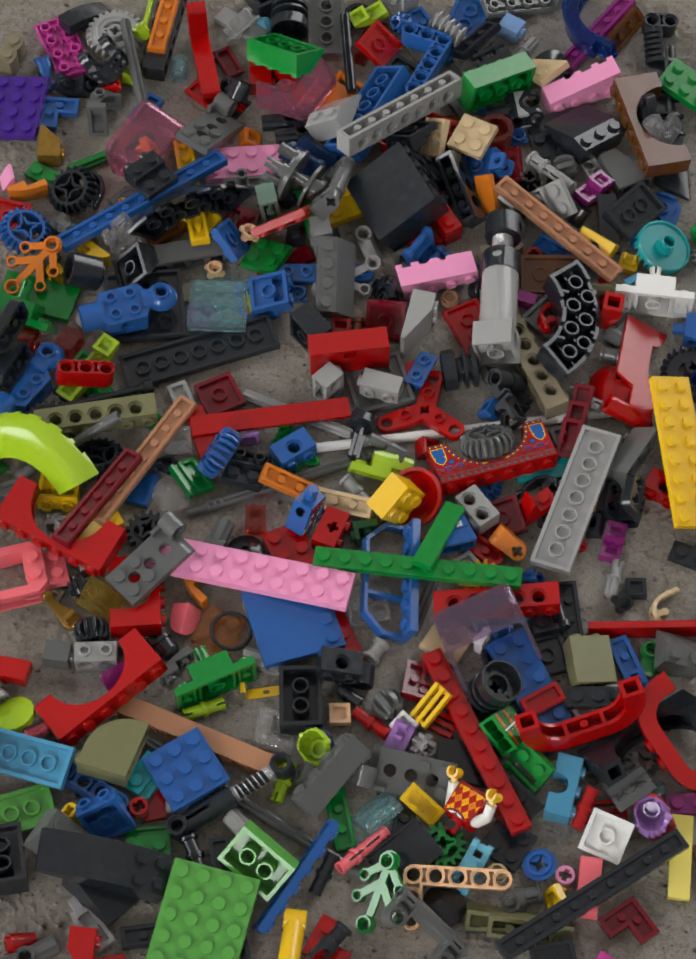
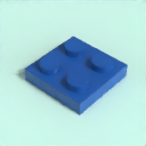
M230 217L210 231L213 240L219 244L224 256L231 263L237 261L250 249L247 242L241 241V233Z

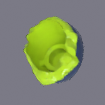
M311 727L298 734L297 749L304 761L313 764L312 768L317 767L321 762V757L335 746L332 735L321 727Z

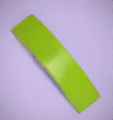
M104 332L92 346L93 351L86 360L110 362L120 342ZM60 385L55 392L66 400L73 401L82 396L90 387Z

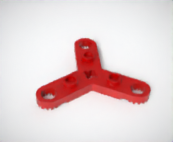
M434 370L430 372L424 385L420 388L415 405L382 415L377 421L380 433L384 435L393 434V432L399 430L402 431L425 424L438 434L445 436L449 441L457 442L460 440V437L465 432L464 425L438 408L443 386L442 374ZM432 377L438 378V381L435 383L429 382L430 378L433 379ZM427 410L429 411L428 414H427V413H423V414H422V412H421V411H425V412H426ZM386 421L392 423L389 427L383 426ZM452 428H458V430H460L456 434H452L449 432L453 430Z

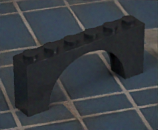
M682 689L659 703L656 716L663 731L687 729L696 732V696ZM636 719L626 728L599 738L577 752L579 757L584 758L583 766L587 767L586 771L610 787L627 776L622 764L623 757L631 747L643 740L644 737Z

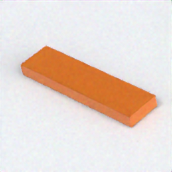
M160 0L147 45V52L166 53L180 0Z

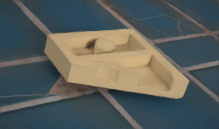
M532 59L533 63L537 66L532 81L544 87L570 67L568 61Z

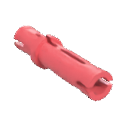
M380 826L378 830L358 846L350 848L347 855L334 864L336 870L344 875L355 864L359 865L366 855L391 836L387 827ZM374 839L376 840L369 847L366 848V845H368ZM358 852L360 853L358 856H356L353 860L350 861V859L355 854H357Z

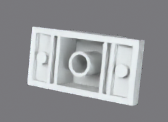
M655 266L650 267L649 274L637 273L635 286L616 284L615 293L625 295L622 313L633 312L639 315L686 319L687 313L692 312L695 292L675 290L676 277L661 276L662 269L657 266L656 273Z

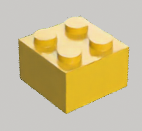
M391 472L366 504L381 519L400 525L408 519L411 511L421 504L425 494L410 479Z

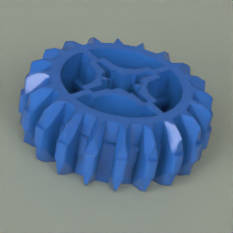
M24 206L22 210L18 207L14 211L10 209L8 214H5L2 221H0V240L4 241V247L10 246V252L16 250L18 256L21 252L19 249L21 242H44L50 236L51 228H49V221H45V215L40 216V211L33 212V208L26 210ZM14 223L18 224L14 229L10 230L11 225ZM36 233H39L40 236L37 239L33 240L32 237L35 236ZM24 245L22 249L27 250L29 245ZM32 250L30 254L33 255L38 250Z
M224 427L220 430L199 460L197 470L210 479L218 476L239 446L241 435L229 427Z

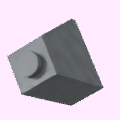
M616 148L604 151L598 155V163L604 172L615 180L610 188L616 194L617 200L641 180L648 187H651L653 177L645 178L643 172L639 170L638 164Z

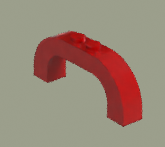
M663 671L643 688L646 696V705L641 715L637 718V723L646 740L644 745L650 753L654 752L658 757L656 762L662 771L666 770L679 785L696 792V771L690 769L685 764L657 721L656 712L660 701L676 690L665 671Z
M639 676L618 681L619 695L610 705L562 722L543 723L538 720L535 710L515 715L514 719L523 743L537 751L554 752L581 745L626 728L641 715L646 705V696Z

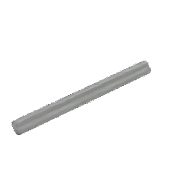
M245 389L243 392L245 401L261 407L287 405L284 402L250 389ZM331 420L306 423L345 439H350L353 435L352 428Z

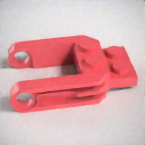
M29 541L0 548V569L23 564L28 584L0 591V612L42 603L44 601L42 599L44 592L67 586L70 580L65 558L62 556L60 558L55 557L49 552L50 550L42 552L40 548Z

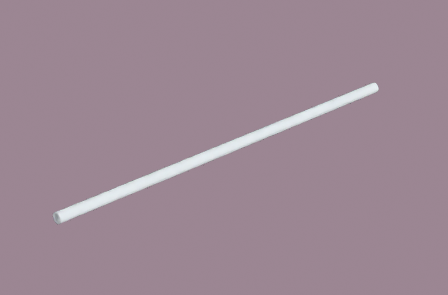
M590 410L588 420L612 416L604 412L598 413L595 410ZM566 413L548 420L545 419L544 415L526 417L527 420L525 422L541 418L544 425L563 423ZM512 419L509 420V424L511 425L513 423ZM501 421L464 425L466 432L480 425L501 424ZM452 428L453 430L449 432L452 434H456L460 430H458V428ZM432 429L379 435L394 443L417 441L422 436L432 439L445 437ZM365 437L362 447L372 446L367 443L369 437ZM352 439L316 443L317 453L349 449Z

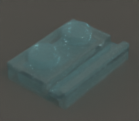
M383 792L353 814L351 819L354 824H357L370 835L403 810V807L399 801Z

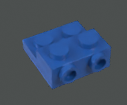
M285 269L248 278L251 311L254 315L273 311L274 314L293 310V304L296 303L295 294L291 292V287H294V280Z
M115 788L110 790L102 789L96 797L91 799L83 798L76 806V818L90 835L114 839L136 828V822L126 810L125 802Z

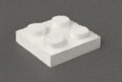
M594 807L578 848L618 865L635 824Z

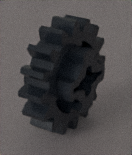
M143 510L141 511V516L134 514L135 520H128L129 526H126V532L128 535L127 540H129L131 547L135 546V549H137L151 536L150 531L157 526L161 518L160 512L153 515L152 510L148 514H145Z

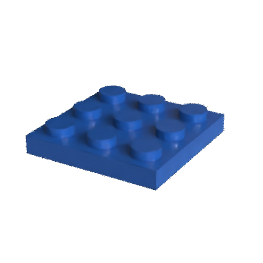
M198 727L141 758L143 765L174 814L231 782L230 777Z

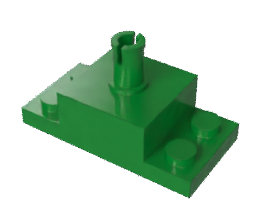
M22 279L18 295L15 296L0 291V312L12 299L23 301L29 312L25 325L56 336L58 328L53 326L54 322L42 318L45 307L33 303L29 299L35 282Z
M200 645L201 650L196 647L193 653L198 662L187 666L189 683L183 682L174 689L179 712H182V709L199 704L200 701L204 700L206 702L237 689L242 682H245L246 685L257 680L256 662L253 655L248 658L242 657L236 663H232L226 650L209 656L205 645Z

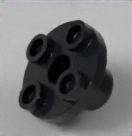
M387 274L380 280H374L372 283L373 290L369 299L403 301V293L396 289V278Z

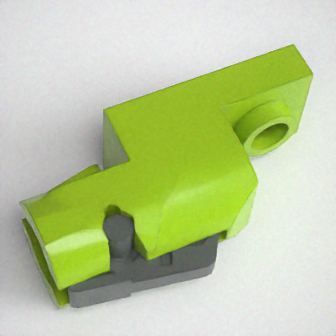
M388 447L385 451H375L372 454L370 465H367L366 461L359 459L351 461L347 472L384 482L391 472L398 474L404 469L413 467L414 459Z

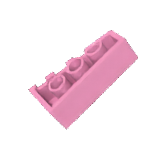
M613 56L607 57V61L598 64L596 62L592 64L591 68L584 72L580 70L574 72L567 80L563 77L542 87L541 101L548 114L576 108L583 104L595 103L605 98H612L610 86H612L614 78L620 77L621 74Z

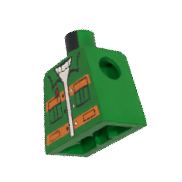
M511 706L492 714L478 724L502 757L518 748L522 742L514 716L521 714V712L515 711Z

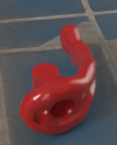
M551 301L541 308L537 317V327L543 334H549L555 322L554 315L544 317L545 313L553 308Z

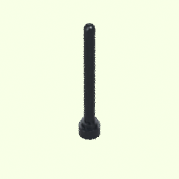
M145 379L138 383L137 386L61 403L59 406L120 398L138 393H154L151 379Z

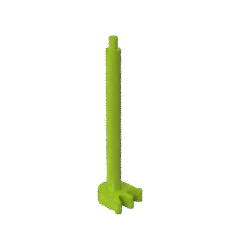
M148 0L143 21H141L140 25L136 23L135 28L132 27L133 34L138 39L147 40L150 37L151 31L148 24L155 0Z

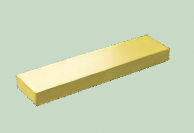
M672 814L677 829L689 844V848L669 860L667 900L689 902L694 816Z

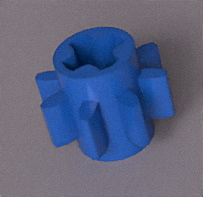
M398 11V15H392L390 25L393 28L392 31L401 34L402 25L406 22H412L411 15Z
M535 568L526 569L523 572L521 584L545 582L543 574L536 572Z

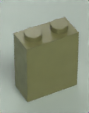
M595 633L588 636H581V634L568 636L563 643V650L570 686H606L617 683L609 635Z

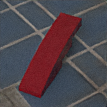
M575 383L572 399L569 400L566 417L563 419L556 448L557 457L570 459L582 425L587 424L596 390L595 386Z

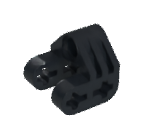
M106 33L98 39V42L109 55L107 59L99 64L87 50H83L77 55L81 65L93 77V80L98 82L100 87L113 83L128 66L127 55Z
M634 475L627 478L622 504L619 503L621 494L619 483L615 480L605 482L598 500V513H602L603 518L607 522L609 519L628 524V528H637L645 503V498L643 497L645 481L643 477Z

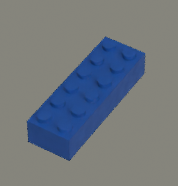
M404 65L376 66L358 93L362 97L353 121L405 94V86L411 75ZM337 137L327 140L324 145L326 149L332 153L337 152L340 154V158L346 156L337 149ZM373 145L351 157L354 158L355 162H363Z

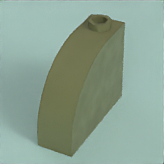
M118 719L98 727L88 737L82 750L76 754L77 772L127 787L150 735L149 723L135 719Z

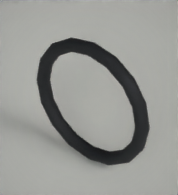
M226 611L217 615L211 622L209 631L211 639L217 647L231 652L246 647L252 639L253 633L246 616L235 611ZM228 615L241 618L248 627V637L245 642L236 647H226L219 643L214 635V626L220 618Z

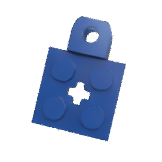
M497 147L488 148L481 161L465 154L463 157L474 186V176L493 173V176L497 179L504 178L506 175L510 177L515 163L510 159H506L507 155L504 152H500Z

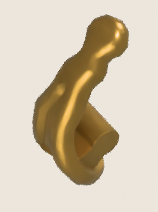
M51 591L43 593L42 599L51 607L63 627L73 631L74 624L77 620L83 619L82 616L54 599Z

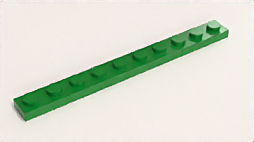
M321 546L315 547L313 566L328 567L354 573L521 590L523 568L443 559H438L433 569L429 571L412 565L414 556Z

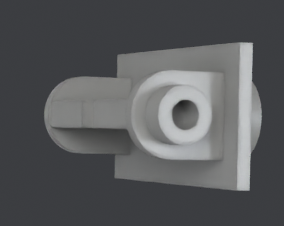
M250 7L244 8L236 15L240 21L239 23L233 18L224 26V33L229 35L226 40H238L244 35L243 31L253 27L256 24L255 20L260 16H253V10Z

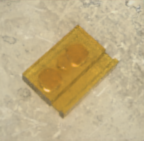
M90 576L76 603L96 617L101 616V618L106 619L107 623L110 624V609H120L125 598L96 577Z

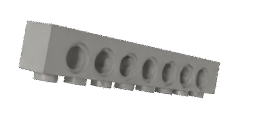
M449 70L337 130V149L346 156L351 157L461 97L462 78Z

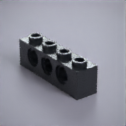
M450 149L435 158L455 213L462 226L472 229L486 221L484 210L462 153Z

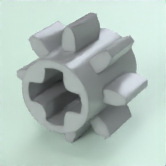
M419 732L417 736L412 738L410 750L415 752V754L431 757L435 754L437 742L433 741L434 736L428 733L424 735Z

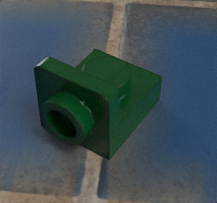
M377 518L352 522V530H349L351 542H355L356 548H360V537H366L378 528Z

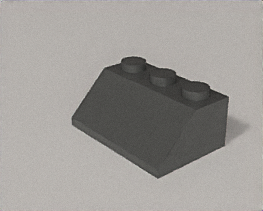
M634 427L631 433L627 432L622 439L623 444L620 448L618 447L605 482L617 481L623 493L627 478L636 474L652 451L657 428Z

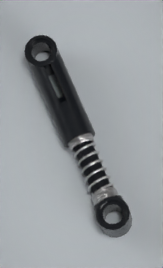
M284 752L275 753L271 757L269 765L265 766V768L263 767L261 772H256V775H251V778H246V781H241L239 785L235 784L236 787H225L182 814L170 816L166 821L167 831L175 841L179 842L182 837L192 834L238 806L244 796L247 797L254 790L258 791L259 787L263 788V785H268L269 781L290 779L295 773V765L290 756ZM287 763L286 767L278 769L281 764ZM183 825L181 830L175 831L176 827Z

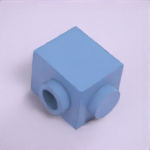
M507 12L499 22L501 30L497 33V36L516 45L520 39H524L527 33L525 29L526 21Z

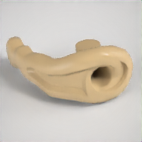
M679 587L665 591L653 601L649 609L650 621L666 619L669 610L667 608L657 610V605L668 597L678 594L680 592Z

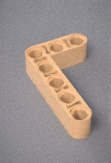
M412 864L407 866L403 873V884L409 887L410 892H416L422 900L423 887L506 891L512 886L513 882L510 872L504 869ZM412 869L420 872V877L416 881H410L407 877L408 872ZM437 870L441 872L442 879L435 883L430 880L429 876L431 872ZM455 872L463 873L465 878L462 883L456 884L452 881V875ZM478 873H483L487 880L485 884L477 885L474 882V876ZM504 874L508 876L509 883L506 886H499L497 884L496 878L499 875ZM416 923V925L410 927L405 924L403 927L409 931H414L420 925Z

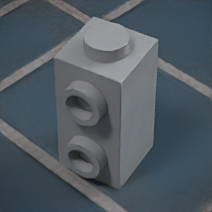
M365 367L363 375L360 374L358 377L357 386H360V394L367 398H377L386 403L398 404L403 390L404 377Z

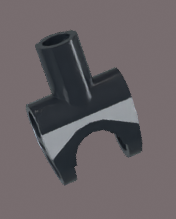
M534 90L509 93L505 96L504 105L486 108L489 123L493 124L509 120V125L513 129L531 127L540 124L544 119L543 111L533 107L540 102L539 93ZM530 96L536 97L534 100H527ZM535 114H540L536 119L531 118Z

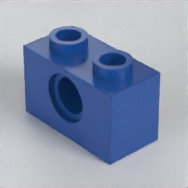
M301 427L270 445V456H272L273 461L279 468L291 471L298 464L305 460H311L317 454V444L306 429ZM297 450L298 452L292 453L290 451Z

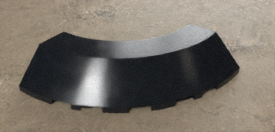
M208 183L177 191L157 201L134 219L128 233L156 241L165 232L173 228V223L177 221L189 220L200 216L201 213L206 211L232 214L255 191V188L238 184Z

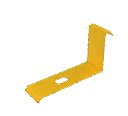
M245 682L239 684L240 694L245 692L247 700L279 695V685L246 690ZM269 690L270 693L264 694L263 691Z

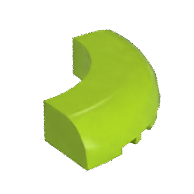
M21 411L0 413V459L15 458L32 465L50 481L59 495L99 474L86 453H81L74 445L76 442L72 438L69 439L62 434L63 430L55 424H48L42 421V417L31 413L27 415L22 414Z

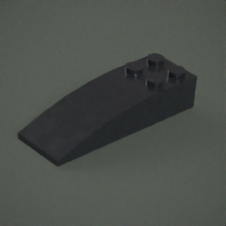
M43 827L41 828L34 871L156 904L163 900L171 873L173 855L114 839Z

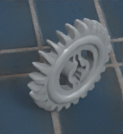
M111 10V13L105 11L104 15L100 13L98 18L94 17L93 22L88 24L89 27L86 29L87 44L89 47L91 46L92 52L96 50L97 56L102 52V57L105 59L107 53L100 46L98 39L106 33L126 54L120 21L122 18H129L131 26L135 28L136 23L141 24V19L136 17L135 14L129 15V11L122 13V10H118V12ZM133 34L136 50L139 52V46L142 47L145 40L138 39Z

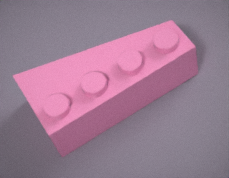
M472 251L447 255L444 260L437 257L431 258L424 264H419V261L411 262V266L404 268L402 264L395 266L405 301L411 299L413 289L437 293L439 290L445 288L453 289L459 284H469L479 279Z

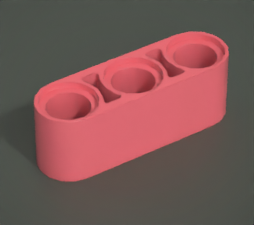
M580 856L576 891L601 876L603 858ZM598 906L579 918L596 920Z

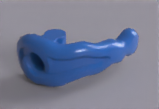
M45 55L44 57L34 58V62L38 65L42 77H49L51 81L50 56ZM50 82L48 92L54 90V84L52 82Z

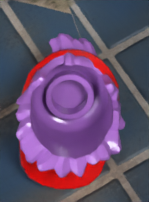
M650 792L635 802L633 807L634 823L639 833L655 842L677 828L671 815L670 807H668L661 796Z

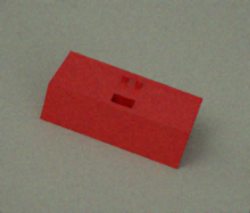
M386 326L307 335L311 376L329 361L334 365H338L343 372L365 370V367L370 369L389 367L390 346Z

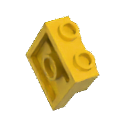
M41 473L38 485L41 493L37 499V509H42L46 512L52 509H62L64 512H71L80 502L81 484L59 495L50 481Z

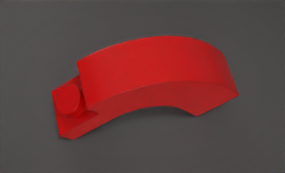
M606 291L604 299L598 302V305H600L599 328L609 327L619 321L625 295Z

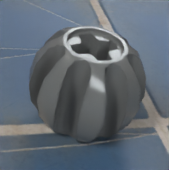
M562 154L554 159L553 167L572 180L578 176L577 164L572 155Z
M383 689L375 695L372 701L373 710L381 719H394L404 708L403 697L395 689Z

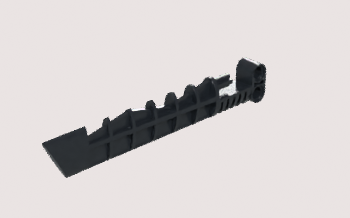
M648 13L645 15L641 27L645 42L646 73L657 72L659 78L673 59L677 58L676 47H673V45L665 47L666 57H664L663 38H669L675 34L679 20L674 14ZM661 89L659 97L656 98L657 107L650 126L651 137L666 144L682 145L683 138L686 135L680 120L684 118V115L677 112L674 104L679 103V101ZM688 171L654 176V184L659 188L684 200L689 201L691 199Z

